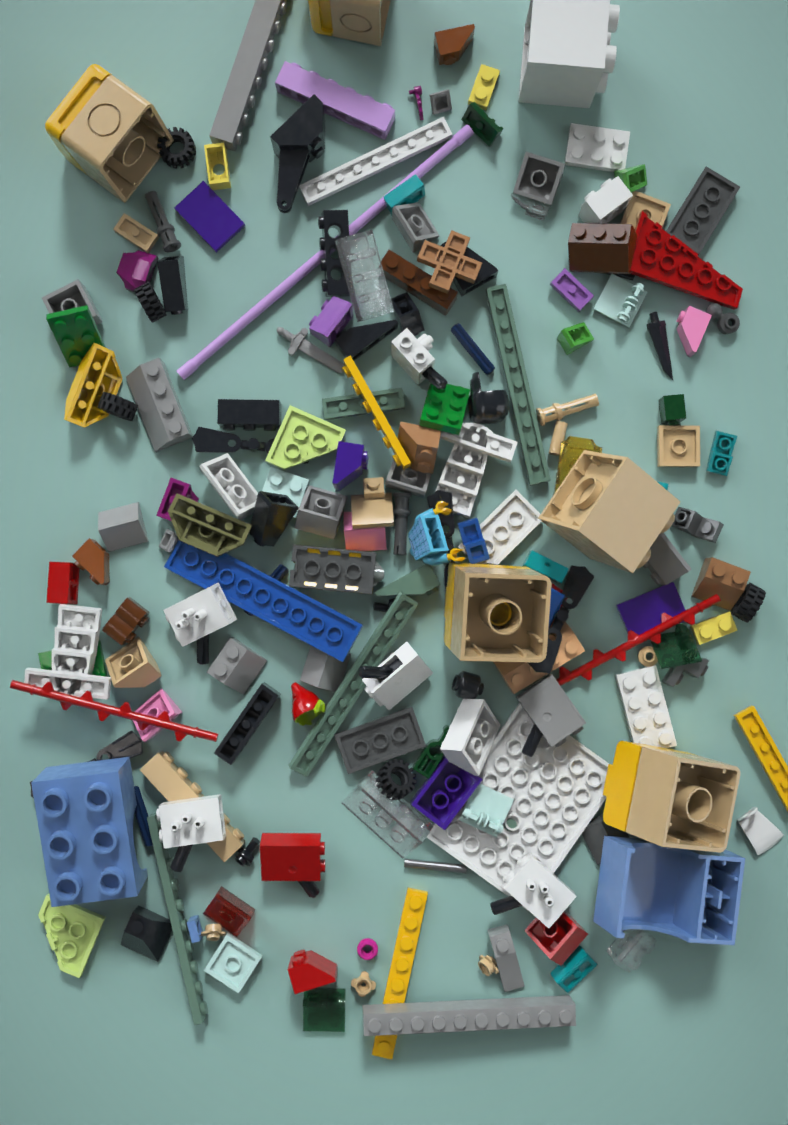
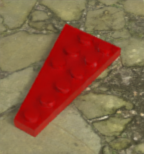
M641 211L635 227L637 240L630 274L717 303L732 310L737 309L743 289L726 275H721L712 268V264L708 261H703L698 257L699 254L674 235L668 234L662 229L663 226L657 222L654 223L647 217L646 213Z

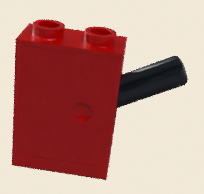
M262 833L260 842L261 881H298L307 895L315 898L320 893V890L314 881H321V872H325V859L321 857V855H325V842H321V833Z

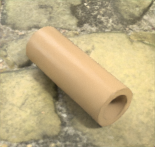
M556 421L549 454L561 455L567 423Z

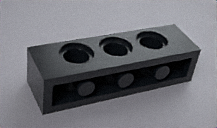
M323 210L321 216H318V227L322 229L323 237L319 238L320 250H323L324 258H321L320 264L321 271H325V279H322V292H326V297L351 296L352 277L348 210ZM330 228L338 230L339 236L337 238H332L329 235L328 230ZM331 249L339 251V259H333L330 256ZM332 270H338L341 273L340 280H334L331 277Z
M265 682L261 683L214 754L232 765L281 693Z

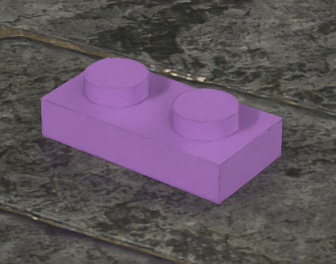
M565 268L550 283V286L578 312L594 297Z

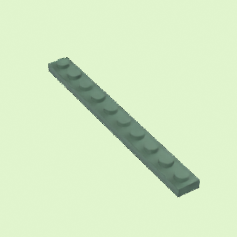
M502 284L486 288L487 299L529 484L531 486L549 482L551 479L507 286Z
M399 592L325 707V712H322L289 763L290 769L308 777L366 686L362 681L363 678L359 676V668L361 666L378 667L418 606V602Z
M153 813L147 817L193 1022L194 1025L203 1023L208 1014L206 1002L202 1000L203 986L202 982L198 981L196 974L198 973V964L196 960L193 961V943L188 939L187 935L189 931L187 919H184L182 913L184 911V903L182 899H179L178 895L179 882L177 878H174L173 870L170 867L173 858L169 856L168 850L170 848H164L163 843L160 842L159 830H161V822H158L156 813Z

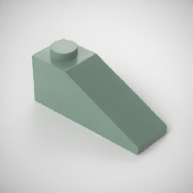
M425 564L377 590L375 594L376 596H397L399 592H402L405 595H422L427 593L429 596L438 591L437 586L441 584L431 565Z

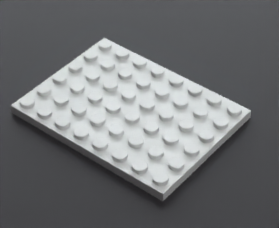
M520 703L496 735L479 775L483 779L480 782L481 784L514 799L503 823V826L505 824L506 828L512 832L507 831L504 827L501 834L499 833L496 838L460 821L459 818L466 805L465 803L445 830L434 823L426 834L428 839L508 897L512 895L504 889L502 885L504 882L503 878L510 870L513 872L518 866L516 863L520 857L530 852L554 874L607 797L603 795L609 763L570 735L565 738L566 742L559 747L555 745L551 747L542 736L532 757L522 753L534 723ZM507 819L515 820L517 827H508Z

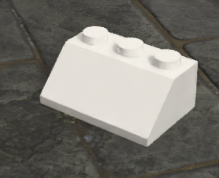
M228 453L199 466L204 476L237 519L242 520L253 514L258 492Z
M484 699L462 700L440 748L450 763L475 776L480 775L500 728V723Z

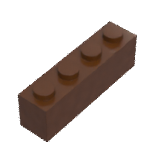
M391 250L387 251L378 265L379 275L445 316L457 300V291L450 287L448 294L429 287L432 277L430 274Z

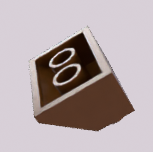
M572 223L568 240L570 272L630 274L637 240V233L633 225Z

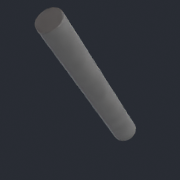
M405 859L404 867L457 873H466L467 866L463 864Z

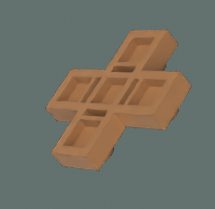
M451 230L444 247L427 240L424 241L417 261L435 268L429 282V287L448 294L454 277L473 284L475 283L482 262L464 256L470 237Z

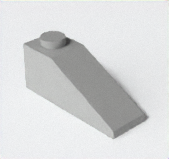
M508 925L489 929L488 934L504 992L524 987Z

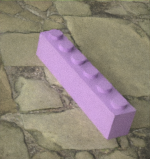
M285 61L275 81L278 93L303 104L315 94L323 102L325 114L386 140L395 121V109L389 104H381L369 95L363 96L357 93L351 87L345 88L338 85L333 79L327 80L322 78L318 73L304 70L296 63Z

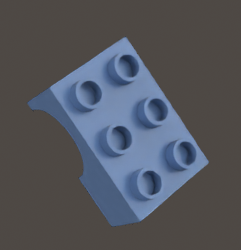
M130 757L46 767L31 784L51 907L137 897L148 874L147 868L141 870L134 847L133 820L137 802Z
M604 836L593 922L616 938H624L625 934L622 932L624 930L642 929L669 934L688 943L735 945L745 858L726 849L718 853L658 846L644 839Z

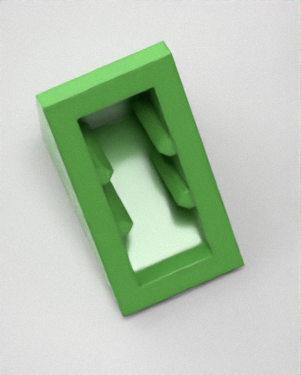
M645 164L614 171L615 178L619 176L630 192L648 185Z
M584 322L564 328L557 337L566 355L594 340Z

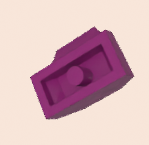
M140 250L133 253H123L116 273L123 280L126 290L135 292V288L147 282L150 283L159 259L156 255Z
M171 477L156 516L171 521L168 510L176 493L198 502L199 498L192 491L191 485Z

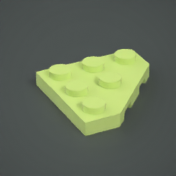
M290 405L265 462L286 470L336 451L338 442L342 441L346 430Z
M47 894L38 914L39 919L44 924L47 939L58 959L59 969L80 978L106 917L76 904L51 907L50 894Z

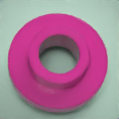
M371 938L362 939L357 946L358 955L364 960L373 959L378 953L377 943ZM366 945H369L372 948L368 952L364 950V947Z

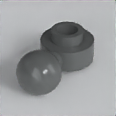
M712 303L706 308V313L712 315L711 319L718 320L717 327L721 333L731 334L738 330L740 320L734 313L723 314L722 307L717 303ZM728 320L732 321V326L728 325Z

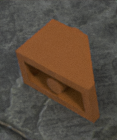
M474 24L435 32L434 45L439 65H452L460 60L474 38Z

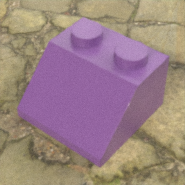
M335 296L331 300L327 299L321 307L322 312L318 317L314 316L309 323L310 334L328 347L332 346L336 335L344 330L354 316L352 304Z

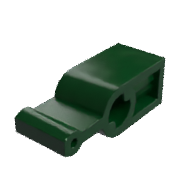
M448 725L443 727V732L438 740L432 739L426 744V747H424L413 765L414 770L428 779L444 756L441 750L439 753L431 754L429 749L431 746L436 747V745L441 747L447 735V730L450 727Z

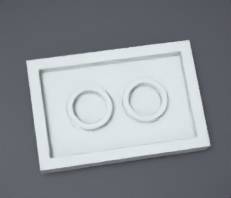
M571 123L565 164L567 166L608 172L625 169L630 131Z

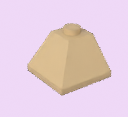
M139 637L105 659L115 688L146 687L162 676L157 662Z

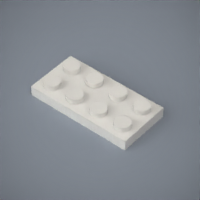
M517 490L508 496L480 524L490 559L475 564L498 565L542 522L538 519L541 514ZM462 542V543L458 546V548H459V549H463L464 551H462V552L466 555V552H465V549H464V546H463V542Z
M654 665L616 674L615 677L632 742L662 748L677 746L657 666Z

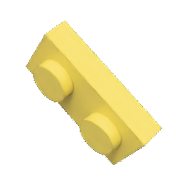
M481 64L468 99V105L475 102L481 109L487 110L500 70Z
M730 611L690 625L697 645L738 631Z

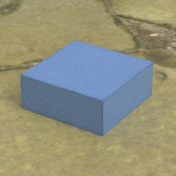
M199 915L190 917L187 921L192 943L200 941L203 937L201 936L203 930Z

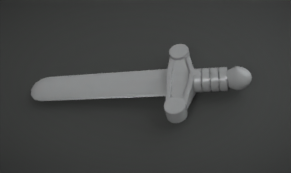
M282 327L277 328V333L291 342L288 349L290 356H293L297 349L333 371L337 373L344 372L342 369L344 364L305 339L308 334L306 328H302L296 335L284 330Z

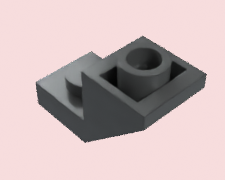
M678 507L672 527L696 538L716 543L724 526L719 521L704 518L696 511Z
M696 658L674 663L669 668L662 682L672 687L675 684L678 685L684 676L682 674L683 671L692 677L699 678L706 673L709 660L706 658Z

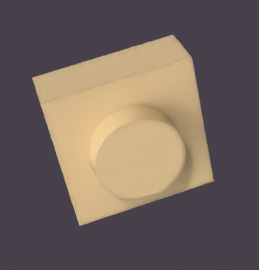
M383 477L363 478L364 499L385 498Z

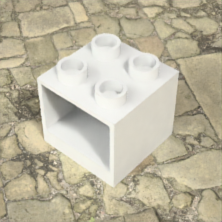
M530 0L524 27L518 102L590 108L595 93H605L608 73H613L617 47L610 45L611 33H615L617 30L620 5L610 4V0Z

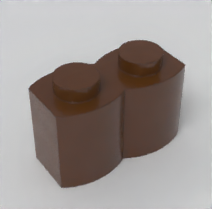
M127 597L103 627L102 631L120 645L130 644L137 635L135 634L137 628H142L148 622L149 618L147 616L150 612L131 597Z

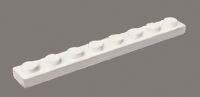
M442 117L301 184L299 189L307 205L310 206L452 138V132L445 118Z

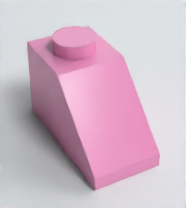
M689 306L685 311L681 310L676 320L679 323L676 330L689 357H692L697 352L712 316L692 306Z

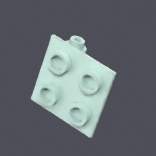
M611 274L594 310L629 328L647 291L643 289L644 285L641 283L633 285Z
M480 783L468 798L459 820L497 838L504 828L503 823L514 799Z

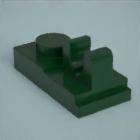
M475 102L469 104L461 119L489 147L492 146L503 130V127H499L495 123L496 120L489 118Z

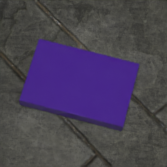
M204 181L174 207L175 211L216 253L245 227V223Z
M674 582L616 605L627 633L632 630L639 635L661 624L662 613L665 612L674 617L685 611Z

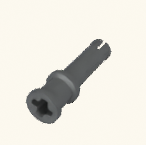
M156 191L146 193L145 198L157 224V234L163 241L164 251L170 253L178 250L181 247V243L174 234V226L168 222Z
M393 493L395 497V509L393 510V516H395L393 554L407 555V520L411 514L409 510L411 493Z

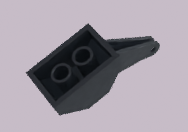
M315 94L270 136L274 154L279 158L277 206L282 213L291 211L308 162H312L315 158H320L324 153L323 102Z

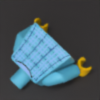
M439 501L435 509L431 508L416 516L414 525L408 533L411 545L410 554L415 560H423L425 564L436 566L448 563L451 559L453 561H463L465 557H457V553L464 551L463 549L454 548L450 551V554L447 553L449 549L438 514L449 515L452 510L444 508L449 503Z

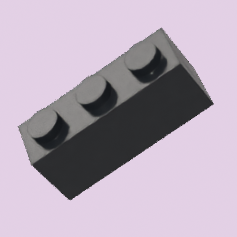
M218 399L217 424L227 431H233L235 427H241L245 431H255L256 428H264V431H276V428L281 426L282 404L280 400Z

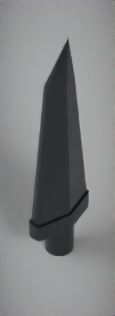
M652 312L649 314L651 323L646 325L647 330L650 333L663 371L673 380L665 320L659 321L657 312Z

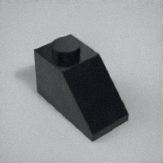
M407 292L389 299L402 332L408 328L416 336L420 332L425 331L419 310Z

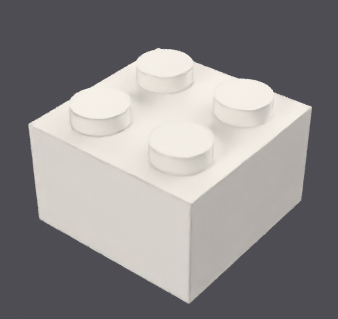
M619 176L613 180H606L600 186V190L597 192L593 190L585 196V201L581 205L578 215L584 223L607 224L625 211L633 195Z

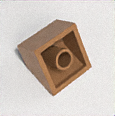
M400 422L398 440L411 461L410 468L422 473L433 474L441 431Z
M713 557L705 558L691 597L704 601L718 594L721 601L714 605L731 611L744 592L751 572Z

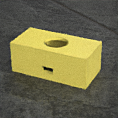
M224 142L204 145L210 188L212 190L231 188L227 150ZM217 164H221L225 168L224 173L221 175H216L213 172V168Z

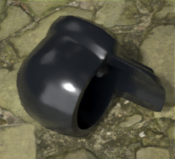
M479 372L473 373L470 380L468 409L471 422L477 424L499 423L505 419L509 411V399L505 390L481 391Z

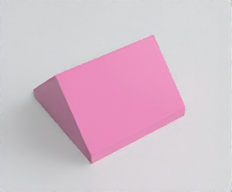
M352 511L344 512L346 550H387L385 527L353 529Z
M162 688L134 711L156 718L163 711H167L171 722L182 713ZM133 720L144 742L152 739L164 729L148 725L144 730H140L137 721Z

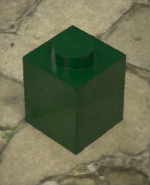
M684 394L667 395L659 399L661 424L668 423L670 426H677L686 419Z

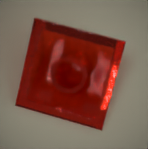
M221 886L203 914L238 937L252 918L255 909Z

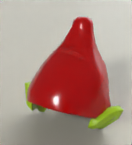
M295 682L291 685L293 694L292 718L295 723H299L301 726L312 725V720L322 712H325V703L312 691Z

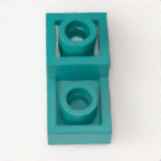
M716 430L706 471L725 476L728 475L733 459L731 455L737 439L736 435Z

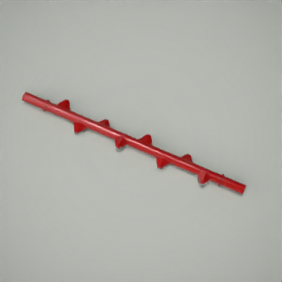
M715 594L700 603L697 602L695 606L674 617L664 612L661 614V624L640 635L632 630L628 631L627 642L606 653L597 649L593 650V660L572 671L563 666L560 667L559 678L556 680L560 686L579 676L589 681L592 679V669L613 658L621 662L626 661V651L648 639L656 644L661 643L662 632L682 621L694 625L695 614L702 613L703 610L720 602L721 599L718 594Z
M12 680L10 684L12 689L60 701L63 710H67L72 704L96 710L100 721H104L111 714L137 721L140 730H144L148 725L172 730L175 732L177 741H181L186 735L217 742L219 734L202 730L199 727L194 728L171 722L167 711H163L156 718L133 712L128 702H124L119 708L93 701L91 691H86L81 697L54 691L51 682H47L43 687Z

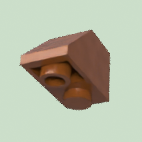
M89 538L72 557L76 560L75 564L84 571L86 569L91 574L89 577L97 585H108L110 582L109 553L96 540Z

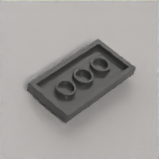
M706 166L666 232L671 236L674 235L697 254H700L740 189V186Z
M413 707L335 734L348 774L426 747Z

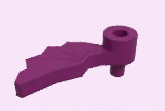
M420 85L413 87L414 90H409V95H415L419 118L424 120L420 95H422Z

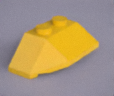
M97 343L92 344L80 362L66 398L64 420L85 428L109 416V413L97 407L103 392L117 395L123 379L114 351Z

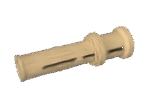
M592 394L563 404L553 403L552 406L544 409L537 408V419L539 424L544 426L545 423L553 420L560 421L563 419V416L599 406V400L596 394ZM585 402L584 405L571 408V406H575Z

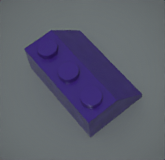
M338 442L332 481L335 491H341L363 474V469L367 470L369 458L368 451H365L364 445Z
M444 755L430 778L426 779L411 799V805L445 830L483 779L450 763Z

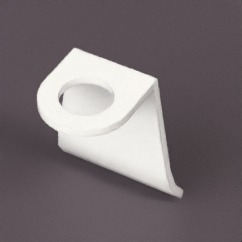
M753 807L737 820L757 855L769 850L784 835L758 811L757 807Z

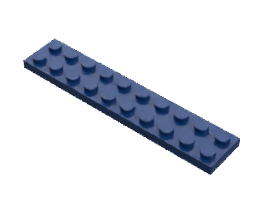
M178 540L164 566L204 589L219 583L230 603L341 662H345L364 626L227 553L216 557Z

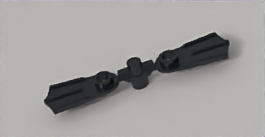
M198 427L192 438L196 452L215 453L236 452L241 447V449H247L252 452L265 451L266 449L268 454L274 442V439H270L267 443L259 442L255 438H251L249 441H241L235 434ZM230 440H234L236 442V445L234 447H230L228 445V442Z
M437 490L427 497L429 509H435L439 501L449 503L444 508L451 509V513L449 515L439 513L438 515L442 527L444 525L449 526V531L444 533L449 549L447 553L450 554V551L454 549L451 536L455 531L452 493ZM452 559L449 560L448 564H446V566L444 567L445 592L447 587L449 563H457Z
M571 565L562 591V594L565 595L562 606L555 616L552 628H548V636L554 635L556 639L552 641L548 637L547 655L542 662H527L535 672L550 674L562 640L560 631L569 616L570 610L568 609H574L578 605L594 579V575L585 566ZM566 598L572 599V603H567Z
M131 730L101 749L97 753L96 758L86 762L103 760L102 756L104 754L108 755L109 759L130 757L131 759L143 754L142 739ZM30 782V786H31V797H33L32 784H31V782Z

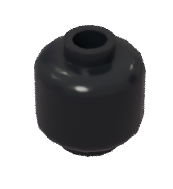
M462 671L459 675H455L452 690L455 691L457 697L476 699L478 695H482L484 684L481 683L479 675Z

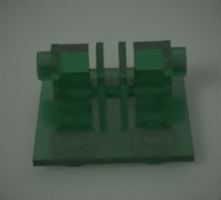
M683 623L676 625L675 632L661 634V643L656 644L650 640L661 669L702 662L692 634Z
M314 988L304 991L303 1031L345 1032L346 989Z

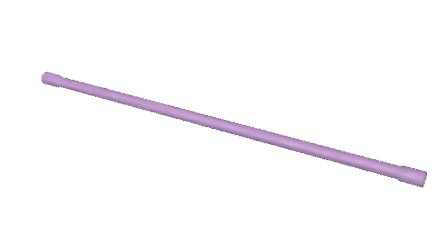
M465 125L446 144L393 189L413 175H417L419 179L422 178L454 149L461 146L474 135L471 127ZM384 196L349 225V239L387 207ZM331 249V250H330V255H331L334 251H336V249ZM323 250L318 251L194 358L182 365L176 372L183 380L187 379L201 364L320 264L321 258H324Z

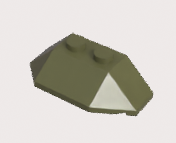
M177 493L168 510L179 541L216 557L244 545L252 528V525Z

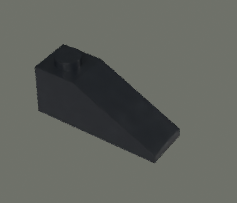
M397 320L351 327L347 331L344 329L336 335L335 344L345 358L351 355L353 361H355L398 329Z

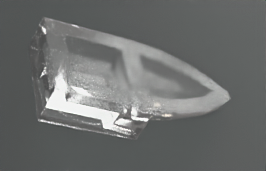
M515 193L511 194L512 199L526 210V215L542 221L545 220L551 207L550 204Z

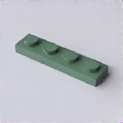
M402 388L371 392L382 412L405 409ZM352 394L322 399L325 420L372 413L366 412L362 404L364 399L361 395Z

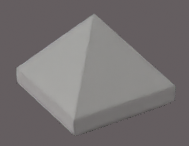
M449 89L429 94L433 115L452 110Z
M167 529L159 544V548L167 552L173 551L179 540L177 534Z

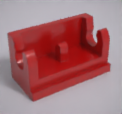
M49 562L46 603L77 604L80 568L75 563Z

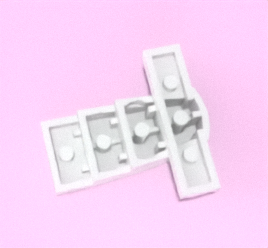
M462 423L460 435L443 431L440 434V439L454 443V447L446 462L436 491L451 492L454 514L466 518L470 517L488 455L511 463L518 443L517 441L496 435L487 427L477 423Z
M60 604L58 608V626L55 627L54 648L52 649V670L27 668L25 669L24 683L43 687L47 682H51L54 691L81 697L86 691H91L92 698L108 700L110 698L111 677L92 675L99 642L102 608Z

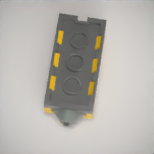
M293 545L291 561L295 563V570H290V587L372 595L373 587L384 578V570L376 562L375 552Z

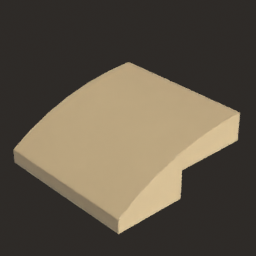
M385 493V498L364 499V494L351 495L353 529L394 526L392 493Z

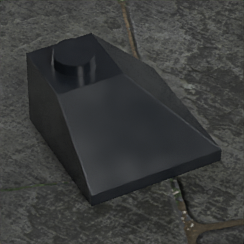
M138 905L132 912L124 930L121 945L159 962L172 933L170 919Z

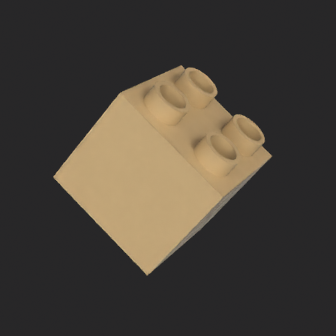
M584 450L538 519L588 558L634 573L636 569L641 568L648 562L651 556L650 547L658 535L666 532L672 526L675 520L673 513L681 501L628 457Z

